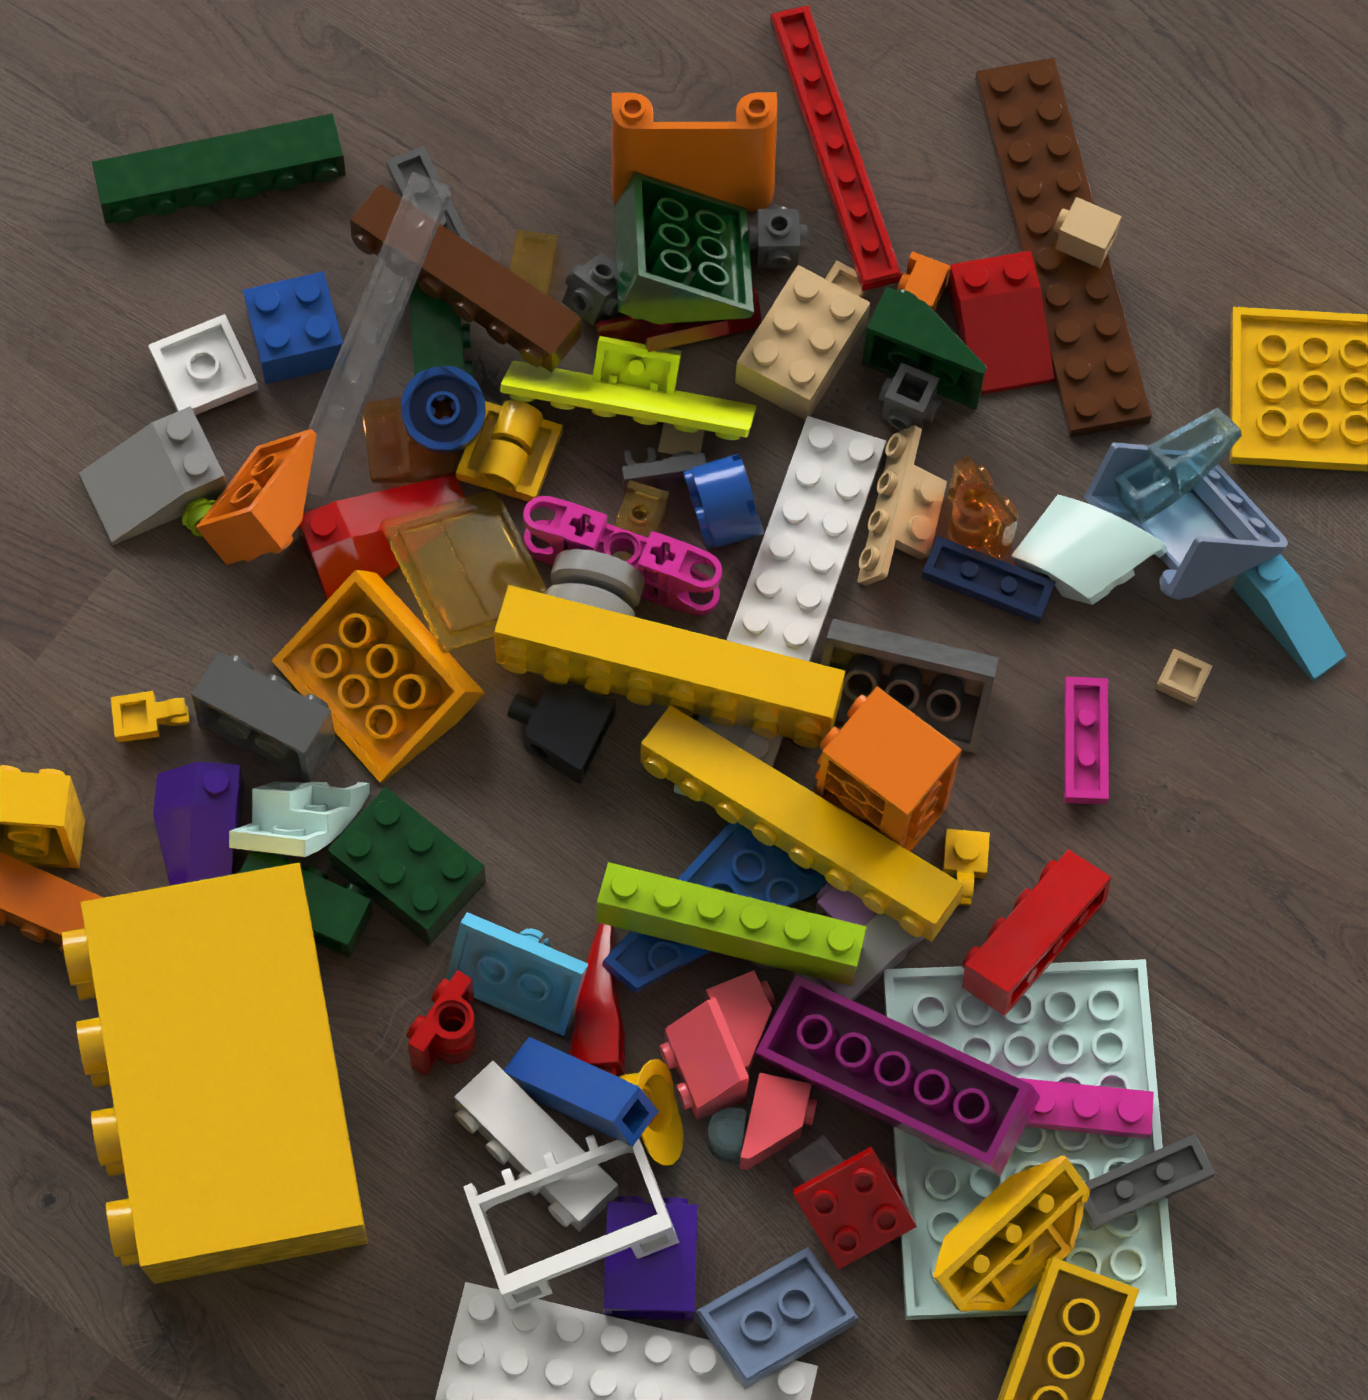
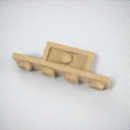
M915 425L894 433L886 445L885 453L887 458L883 474L877 483L878 496L875 509L868 520L869 534L866 547L859 558L860 572L857 582L864 586L887 577L894 547L919 560L929 557L947 481L914 465L922 429Z

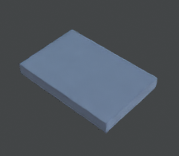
M809 1247L696 1310L694 1318L742 1387L746 1389L857 1324L859 1317Z

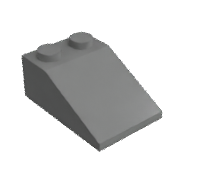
M191 406L150 423L79 472L83 485L112 546L183 516L186 506L195 499L206 498L208 502L210 500H217L227 487L225 475Z

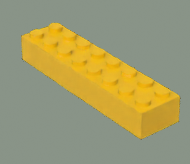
M508 585L494 631L496 663L502 664V667L510 672L524 674L530 671L542 674L546 680L556 684H567L569 681L585 685L588 691L599 695H608L610 692L624 695L629 701L638 705L648 706L651 703L666 707L671 705L688 716H692L694 713L709 717L713 723L724 727H733L737 724L752 728L755 734L767 738H774L777 735L791 738L796 744L805 748L814 749L820 746L825 736L834 727L841 701L845 670Z

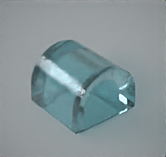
M724 1108L712 1116L708 1126L707 1146L711 1154L718 1160L737 1164V1161H740L747 1114L745 1109Z

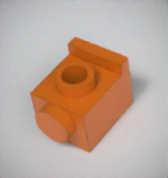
M912 251L908 261L907 273H903L897 290L903 289L913 293L919 300L926 302L935 312L947 285L950 265Z

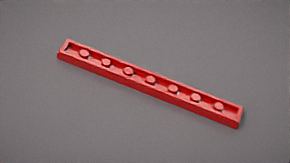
M806 5L770 14V23L861 290L866 291L899 283L902 273L810 7Z

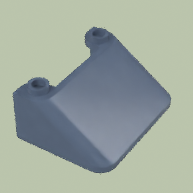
M1112 443L1084 496L1090 505L1128 520V522L1165 543L1168 551L1160 558L1170 569L1162 573L1159 579L1160 589L1165 595L1176 600L1191 598L1282 554L1288 545L1284 535L1211 457L1195 450Z

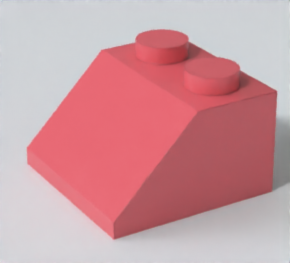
M716 997L705 1001L665 1028L664 1044L659 1045L668 1069L675 1068L681 1083L676 1085V1091L684 1110L691 1108L695 1119L699 1120L746 1102L749 1077Z

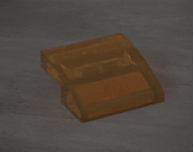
M402 396L361 403L372 483H415L448 475H456L458 468L456 452L447 454L430 452L417 445L410 438L401 417ZM446 400L443 404H438L437 402L433 404L436 410V419L441 420L444 416L451 418L450 401Z

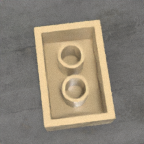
M798 265L739 357L736 365L735 383L806 420L807 416H811L867 326L870 302Z

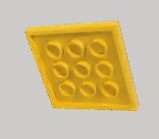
M1247 307L1232 308L1230 336V464L1368 472L1367 314Z

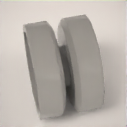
M572 549L562 551L556 555L550 574V582L553 585L545 591V594L635 617L633 608L640 603L645 586V578L638 569L611 555L592 550Z

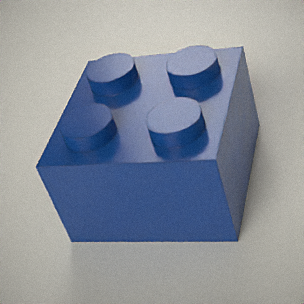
M324 271L243 290L246 312L265 384L346 366L343 340Z

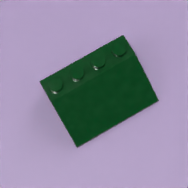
M633 172L615 206L618 312L627 314L634 319H643L656 324L751 318L754 313L746 208Z

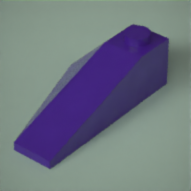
M194 762L157 774L153 817L170 886L235 874L237 849L229 848V831L240 827L244 779L240 764Z

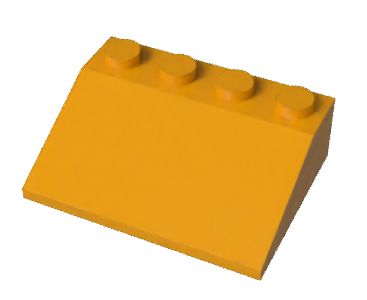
M355 570L272 659L275 666L302 696L305 697L306 694H312L328 704V709L331 710L334 732L380 783L388 780L455 726L485 694L481 687L375 572Z

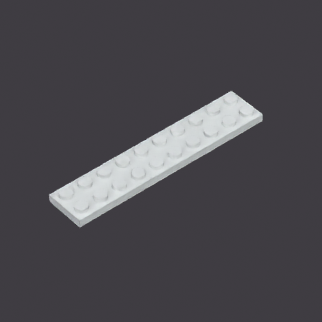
M807 416L727 641L811 661L886 448V440ZM699 715V723L769 766L774 767L784 738L783 736L777 735L774 738H767L755 734L752 728L737 724L733 727H724L713 723L709 717ZM675 784L674 792L686 796L679 786Z

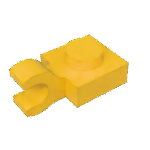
M153 691L110 697L114 735L117 743L160 737L159 724L181 726L190 723L189 709L185 704V698H174L156 702V696Z
M946 829L943 872L949 876H955L957 881L964 884L959 905L971 906L974 878L986 879L990 837L988 832Z

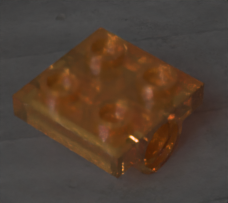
M967 455L954 463L947 497L953 504L947 530L950 541L973 550L985 546L992 557L1000 560L1010 553L1018 523V513L1013 503L1007 497L1001 498L994 489L993 480L986 468L981 464L976 465L970 456Z

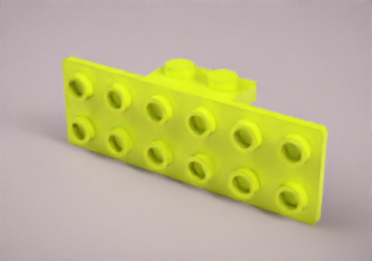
M600 336L598 340L593 375L555 368L551 373L542 366L534 367L526 362L512 361L500 386V392L510 394L509 397L513 400L532 402L534 399L550 401L553 407L564 410L574 409L575 406L592 409L593 414L601 417H615L616 414L631 416L635 422L645 425H655L658 422L674 424L675 429L689 433L698 432L699 429L715 432L717 437L726 440H738L740 437H748L757 407L753 404L677 391L676 384L682 351L666 348L648 352L645 344Z

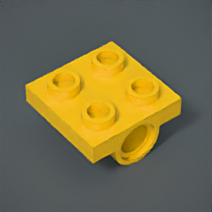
M507 400L503 406L485 401V420L482 430L477 438L465 448L456 471V479L529 502L540 494L563 433V425L543 419L542 413L537 408L522 401Z

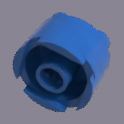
M453 366L428 368L416 374L404 389L401 398L403 425L410 438L423 449L440 454L457 452L470 445L482 430L485 420V399L476 380L462 369ZM446 400L451 401L450 408L454 415L451 418L444 416L441 420L436 419V410L433 404L435 402L443 404Z
M739 453L693 467L691 470L683 472L706 549L714 547L717 549L764 534L759 513L756 512L750 483Z

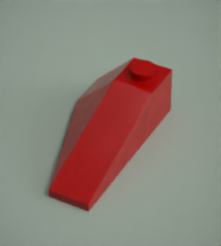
M456 474L332 502L303 513L298 531L325 598L328 600L355 570L375 572L384 579L396 568L399 567L401 569L411 561V556L428 543H434L471 513V508L459 481L456 479Z

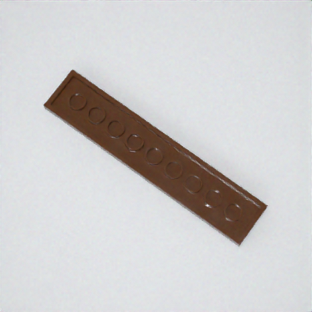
M1055 58L979 70L976 72L975 80L1020 251L1032 252L1040 283L1055 384L1069 437L1150 423L1152 414L1108 254L1101 268H1098L1055 249L1059 233L1053 231L1061 210L1063 208L1070 210L1076 197L1094 204Z

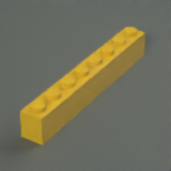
M670 705L642 741L641 763L651 775L659 779L667 778L678 785L683 794L694 801H704L714 807L718 815L732 824L738 822L751 830L754 837L767 846L775 845L788 853L790 859L798 866L805 869L811 867L824 875L827 882L834 888L844 892L848 890L862 899L864 905L877 914L885 913L897 920L900 926L910 935L915 937L923 936L932 942L959 905L964 884Z

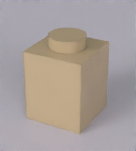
M1076 197L1070 210L1063 208L1057 218L1053 231L1059 233L1055 249L1101 268L1117 236L1122 216Z

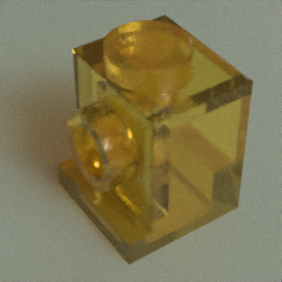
M629 480L627 491L614 526L649 538L651 531L660 533L669 510L670 493ZM633 515L640 516L645 519L638 520L634 518Z

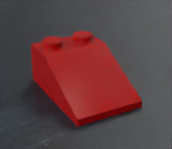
M1025 251L950 264L946 287L959 338L987 367L981 395L1054 382L1055 376L1041 288L1032 252Z

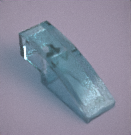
M1217 407L1148 445L1149 459L1114 478L1119 501L1140 524L1146 522L1168 508L1199 483L1225 457L1242 436L1241 429Z

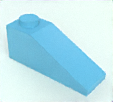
M1281 554L1236 576L1232 588L1312 682L1346 658L1347 655L1300 576Z

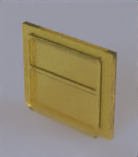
M492 490L388 518L380 523L384 535L442 653L495 638L494 631L508 585L543 594L547 590L503 501L497 498Z

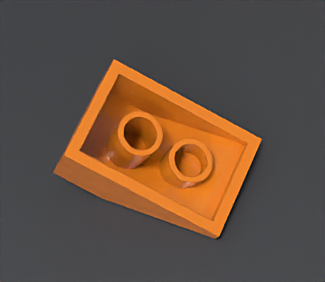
M312 428L257 446L197 525L196 529L226 565L242 560L250 562L258 556L269 552L277 554L285 550L292 543V534L303 518L317 436Z

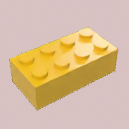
M1054 1257L1047 1258L997 1400H1102L1140 1289Z

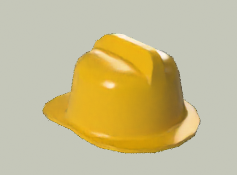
M660 1059L649 1060L643 1065L639 1073L625 1074L619 1076V1078L639 1086L659 1111L640 1137H642L647 1152L653 1160L662 1166H669L679 1159L683 1149L684 1133L682 1121L674 1095L671 1072Z

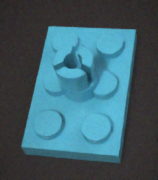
M467 912L460 922L446 979L450 981L456 971L459 970L473 980L474 998L564 1036L573 1018L588 963L551 948L548 937L541 941V943H538L544 934L539 930L525 929L520 934H517Z

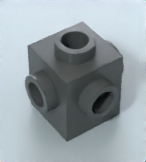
M784 206L758 209L757 224L749 225V249H756L757 269L796 268L798 266L799 250L807 249V225H799V209H788Z
M601 252L585 265H576L565 280L568 288L562 303L593 326L606 316L614 317L618 313L617 263Z
M901 362L894 378L888 377L881 389L878 398L879 401L884 402L881 418L887 420L891 426L898 430H904L913 425L922 429L926 420L932 423L942 402L941 399L936 397L940 378Z

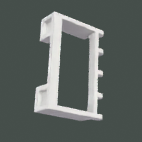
M593 1134L585 1138L590 1150L558 1164L553 1152L543 1154L548 1168L518 1180L514 1179L511 1169L508 1168L501 1171L505 1185L478 1195L472 1183L463 1186L499 1290L510 1310L552 1294L553 1292L548 1280L631 1247L636 1258L639 1259L679 1243L640 1139L636 1141L633 1147L619 1140L599 1147ZM622 1154H635L657 1215L507 1274L486 1215V1211L489 1208Z

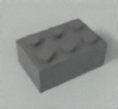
M217 652L191 693L198 725L307 782H311L336 741L331 710L328 709V704L315 695L306 694L304 697L291 690L289 683L276 675L269 674L266 677L254 671V667L242 657L231 655L229 658Z

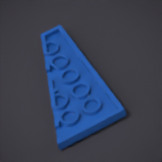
M738 822L736 824L729 823L678 878V880L790 908L816 895L828 883L824 875L811 867L805 869L798 866L790 859L788 853L775 845L767 846L758 841L751 830ZM629 931L603 960L602 966L635 994L712 951Z

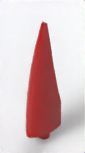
M599 923L586 961L588 968L575 1008L570 1055L610 1074L622 1076L625 1075L626 1034L623 1026L616 977L602 966L603 960L614 949V926Z

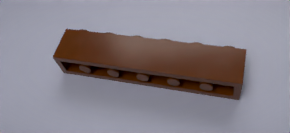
M380 184L350 219L351 238L359 250L368 255L375 254L386 262V265L393 273L400 277L408 276L417 282L426 295L435 300L440 298L451 305L454 312L467 322L475 321L484 327L493 340L502 345L507 343L518 350L522 358L534 367L542 366L552 373L581 338V317Z

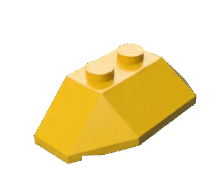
M1062 1155L1009 1176L944 1236L933 1278L957 1310L961 1312L971 1310H1010L1038 1284L1047 1258L1054 1257L1063 1260L1073 1251L1082 1221L1084 1202L1088 1201L1090 1189L1068 1158Z

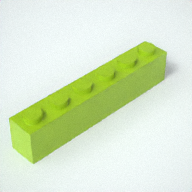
M610 862L607 864L596 909V922L849 986H853L867 929L866 926Z

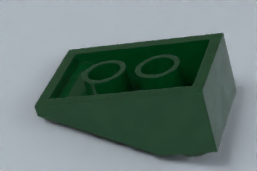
M886 286L867 327L862 365L894 377L901 362L940 378L937 390L938 395L977 409L986 375V365L926 302L919 300L916 295L907 290H894Z

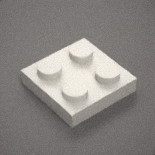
M225 314L148 345L152 359L177 412L191 406L194 414L197 415L259 390L255 376Z

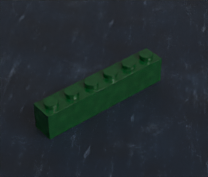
M334 113L92 161L105 224L111 222L128 223L136 217L150 214L167 215L177 209L190 206L207 207L217 201L234 197L246 199L253 197L259 192L274 189L286 191L293 189L299 184L314 181L325 183L336 179L338 176L346 175L344 155Z

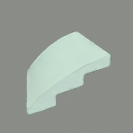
M1058 494L1011 557L1018 567L1046 574L1051 580L1056 581L1055 586L1062 597L1093 605L1108 595L1114 587L1125 583L1135 576L1133 568L1153 554L1159 558L1168 551V548L1164 542L1114 514Z
M275 781L253 788L252 823L229 831V848L301 857L311 855L331 843L351 823L370 794V783L357 782L356 785L347 788L330 787L327 782Z

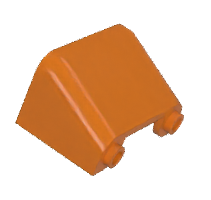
M755 92L742 97L736 108V122H653V107L645 96L637 93H612L611 190L615 205L619 201L633 172H637L744 207L747 212H758V209L769 207L773 201L775 188L777 92Z

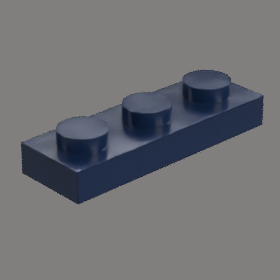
M937 536L921 576L925 580L1038 624L1041 621L1056 581L940 536Z

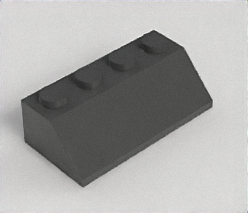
M832 619L821 665L845 670L836 721L846 723L850 719L847 713L856 699L862 694L868 697L876 687H879L961 748L962 751L977 753L999 657Z

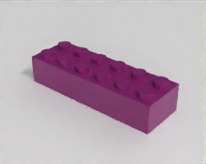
M797 974L755 1052L767 1066L798 1081L812 1084L811 1087L998 1177L1001 1176L1040 1099L1032 1084Z

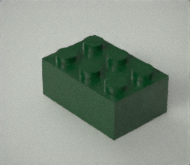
M386 786L328 848L330 866L350 883L364 890L371 900L428 946L432 944L486 883L485 866Z

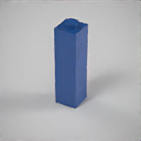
M528 1037L503 1070L532 1100L632 1147L659 1112L639 1086L531 1037Z

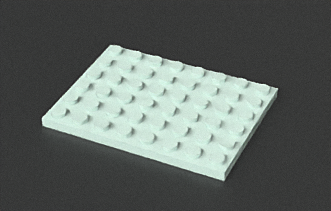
M1146 959L1051 963L1005 1016L962 988L964 976L962 966L886 969L884 971L883 990L886 1017L1012 1076L1025 1079L1154 1092L1152 1131L1149 1139L1025 1127L1000 1177L893 1126L896 1181L902 1191L905 1203L917 1224L916 1228L900 1236L905 1320L1027 1315L1037 1285L1010 1310H971L962 1312L957 1310L933 1278L944 1236L1009 1176L1063 1155L1068 1158L1083 1181L1087 1182L1163 1148ZM1164 1199L1095 1231H1092L1083 1213L1074 1249L1062 1261L1140 1289L1132 1311L1175 1309L1177 1299L1168 1199Z

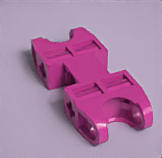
M551 496L535 497L524 508L523 520L527 528L524 534L525 548L532 557L553 566L556 555L562 551L572 549L592 550L611 556L616 552L625 551L632 555V558L625 562L638 569L645 578L642 599L696 616L710 614L719 604L720 590L718 585L721 582L722 568L718 559L707 551L651 531L649 538L607 524L606 514ZM546 507L552 510L555 518L549 521L539 520L534 522L530 515L536 508ZM586 517L589 518V524L586 523ZM535 534L537 538L547 542L550 547L545 549L537 548L531 542V537ZM666 545L669 546V552H666ZM702 563L707 564L713 568L715 575L711 579L708 575L695 569L694 566ZM655 588L658 589V595L655 594ZM711 592L713 598L707 604L698 605L692 602L689 598V593Z

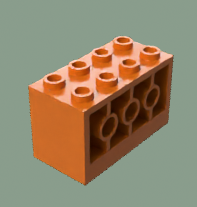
M876 687L868 697L863 694L860 695L847 713L850 719L841 729H838L836 726L832 728L821 742L820 748L823 751L817 761L820 768L815 775L818 781L813 792L912 852L947 809L962 749L879 687Z

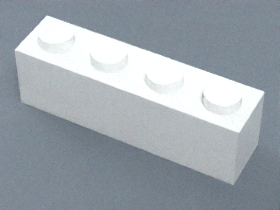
M494 1061L489 1063L454 1096L455 1108L458 1110L455 1113V1117L460 1124L471 1134L478 1130L489 1141L485 1146L491 1155L502 1165L509 1161L520 1172L517 1179L548 1168L543 1154L553 1152L557 1164L585 1153ZM597 1164L532 1190L529 1193L536 1196L540 1192L551 1203L548 1210L553 1217L564 1227L571 1223L580 1232L607 1206V1201L611 1202L618 1196V1184Z

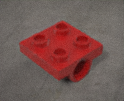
M459 970L456 971L450 981L444 978L440 982L431 998L434 1005L426 1017L420 1014L414 1020L406 1035L410 1039L408 1050L411 1067L427 1076L437 1059L449 1064H459L469 1059L476 1047L474 1013L472 1010L475 1005L473 980ZM450 1029H458L455 1032H448Z
M872 1147L793 1189V1196L838 1270L917 1227L916 1220L905 1203L897 1181L886 1164L880 1162Z

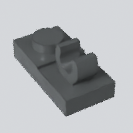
M651 446L647 447V460L644 463H636L632 459L631 450H625L624 466H622V490L624 497L688 488L683 472L706 464L705 453L694 454L689 451H683L673 454L670 458H663L662 461H656V453Z

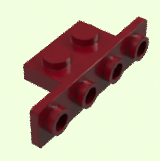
M752 288L754 313L751 318L656 324L643 319L624 316L598 322L596 324L598 340L600 336L641 343L646 345L648 352L755 329L762 323L759 295L756 289Z

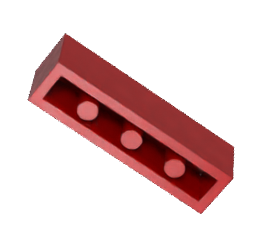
M1069 849L1058 861L1051 860L1043 869L1037 885L1032 890L1026 888L1019 895L1011 914L1006 919L1000 917L993 924L985 943L981 947H972L962 962V968L964 969L962 988L1005 1016L1107 901L1111 876Z

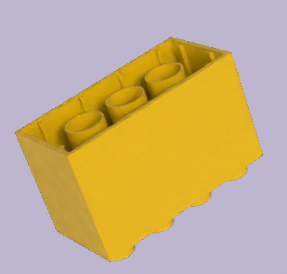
M300 863L82 901L81 908L85 928L62 932V942L71 986L76 985L79 1000L93 998L97 1000L99 1017L76 1021L85 1075H91L94 1089L111 1086L114 1107L91 1111V1121L100 1166L106 1167L108 1177L125 1174L129 1198L106 1202L108 1228L115 1258L120 1257L123 1267L140 1264V1267L150 1280L157 1284L368 1244Z

